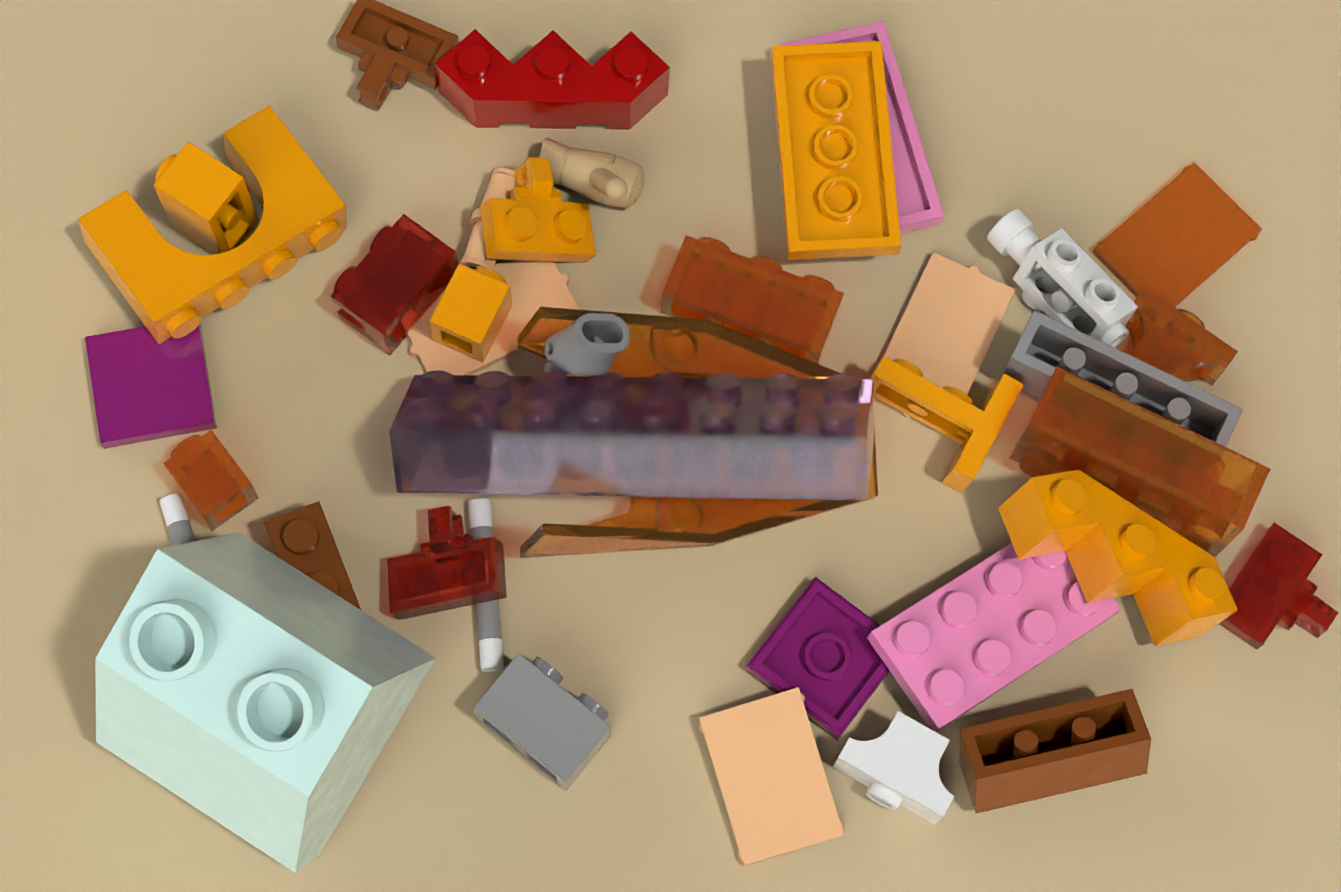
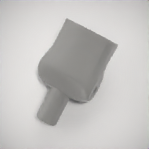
M587 313L580 316L546 340L545 356L548 360L544 366L546 375L552 380L557 381L561 380L568 373L582 376H597L608 373L615 357L629 345L630 333L628 325L623 319L612 314Z

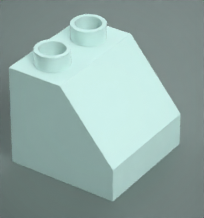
M239 532L159 548L95 658L96 743L296 873L321 855L436 658Z

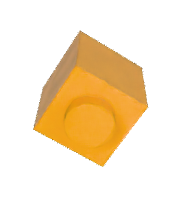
M459 263L429 320L433 341L484 363L512 307L510 285L506 284V280L499 273L487 267L477 266L474 270Z

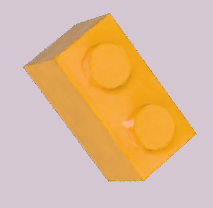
M189 141L177 155H169L160 165L155 177L156 182L153 186L171 227L209 253L219 254L239 246L258 222L244 177Z

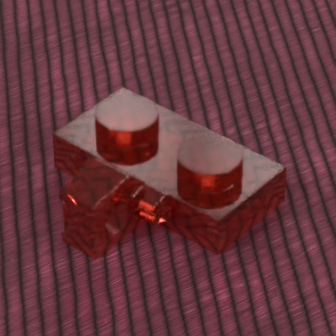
M449 505L428 510L429 542L420 544V552L387 559L389 611L398 620L507 598L503 543L495 536L473 540L469 533L464 534L463 517L457 515Z
M1274 522L1268 527L1228 587L1238 610L1219 624L1256 650L1264 645L1276 625L1290 630L1295 623L1314 637L1319 638L1320 635L1327 632L1339 613L1319 597L1313 595L1318 587L1310 580H1307V577L1323 554Z

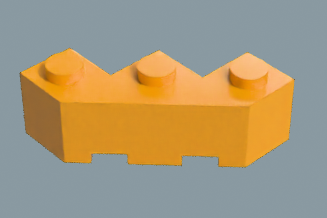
M1080 470L1032 477L998 507L1019 560L1066 551L1086 602L1091 603L1133 594L1154 646L1200 637L1238 610L1214 556Z

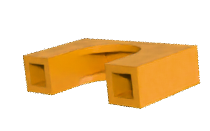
M270 105L223 132L226 159L234 170L244 177L247 187L263 209V214L256 230L245 242L234 249L219 254L199 255L174 247L158 233L127 190L78 218L84 243L158 344H161L171 336L178 339L188 335L198 327L203 317L219 307L228 309L235 306L247 296L250 288L266 278L274 280L282 277L295 266L297 259L313 249L322 251L329 248L341 238L343 231L347 229L345 203Z

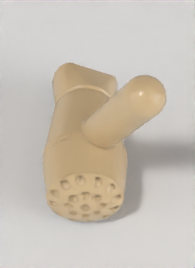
M546 138L543 142L539 158H549L554 184H561L563 187L599 203L603 202L605 205L630 208L639 198L644 183V173L641 165L621 156H615V154L574 147L570 148L549 138Z

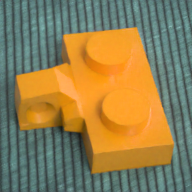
M526 158L524 163L514 169L516 187L510 191V199L489 198L480 205L487 259L586 263L596 256L588 203L562 202L560 190L552 189L554 179L549 158Z

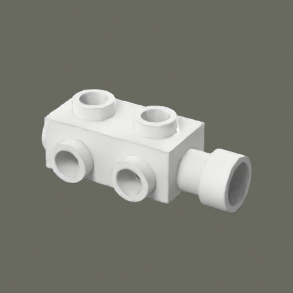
M1015 209L1004 216L989 232L987 240L1002 256L1009 254L1020 266L1012 279L1023 290L1022 297L1024 302L1033 310L1043 311L1047 316L1076 330L1078 329L1082 333L1114 348L1119 346L1129 334V330L1125 325L1138 306L1062 228L1041 240L1033 232L1035 228L1033 222L1020 209ZM1038 288L1043 289L1047 294L1042 293Z

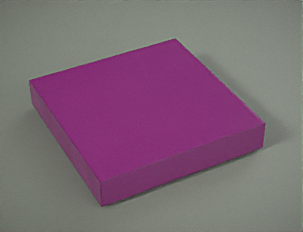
M201 323L188 335L178 339L171 336L161 344L157 343L146 326L85 337L99 438L104 449L217 428Z
M817 577L812 580L745 668L748 673L776 694L799 687L800 692L805 696L804 706L808 718L836 740L841 737L890 672L867 639L871 631L881 625Z

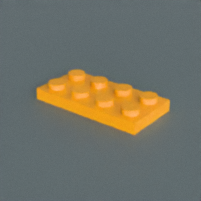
M882 42L772 46L770 56L787 260L899 254L901 237Z

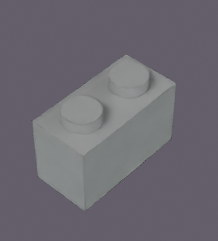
M518 653L473 707L475 717L567 791L611 737V726L605 722L609 714L588 695L581 693L576 699L559 684L562 682L563 677L546 661L536 657L531 663Z

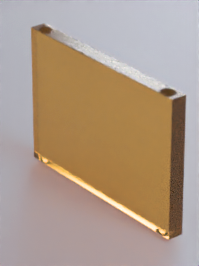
M1193 162L1190 166L1184 167L1175 179L1106 239L1099 241L1092 253L1161 321L1165 317H1169L1180 303L1250 241L1256 240L1262 228Z

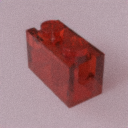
M403 214L393 226L388 225L381 229L373 239L370 252L357 267L351 266L347 268L336 281L331 299L341 307L337 312L339 318L391 355L408 336L407 333L445 291L459 264L456 251Z

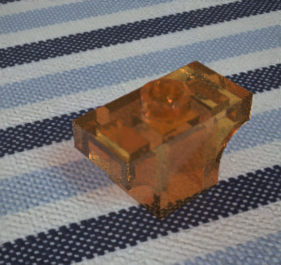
M1145 287L1134 300L1138 308L1125 325L1132 338V352L1130 355L1185 382L1201 381L1213 386L1238 351L1206 330L1204 323L1196 315L1184 309L1177 310Z

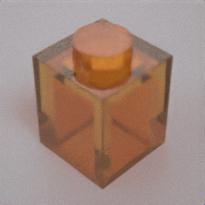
M212 430L201 437L193 435L180 442L172 450V458L163 463L173 481L211 531H214L259 499L250 480Z

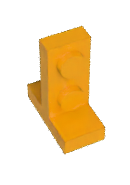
M883 356L863 390L961 444L941 483L962 493L976 477L1024 384L1003 374L990 389L983 405L979 409L972 405L973 400L961 390L950 386L941 388L923 378V372L914 364L903 359L896 358L891 360Z

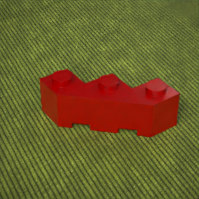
M476 29L435 63L439 93L476 128H499V124H530V128L576 129V125H607V129L630 130L668 96L670 67L632 31L592 66L554 30L514 65Z

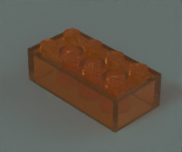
M1058 366L1036 401L1009 459L1019 463L1021 471L1030 477L1080 470L1214 557L1244 529L1270 471V468Z

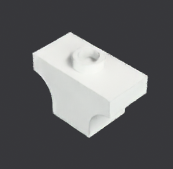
M899 711L891 720L885 733L880 737L869 741H859L849 737L833 765L834 769L867 786L869 789L866 795L879 805L893 811H898L899 807L902 806L934 825L944 817L954 798V795L944 787L939 776V762L950 740Z

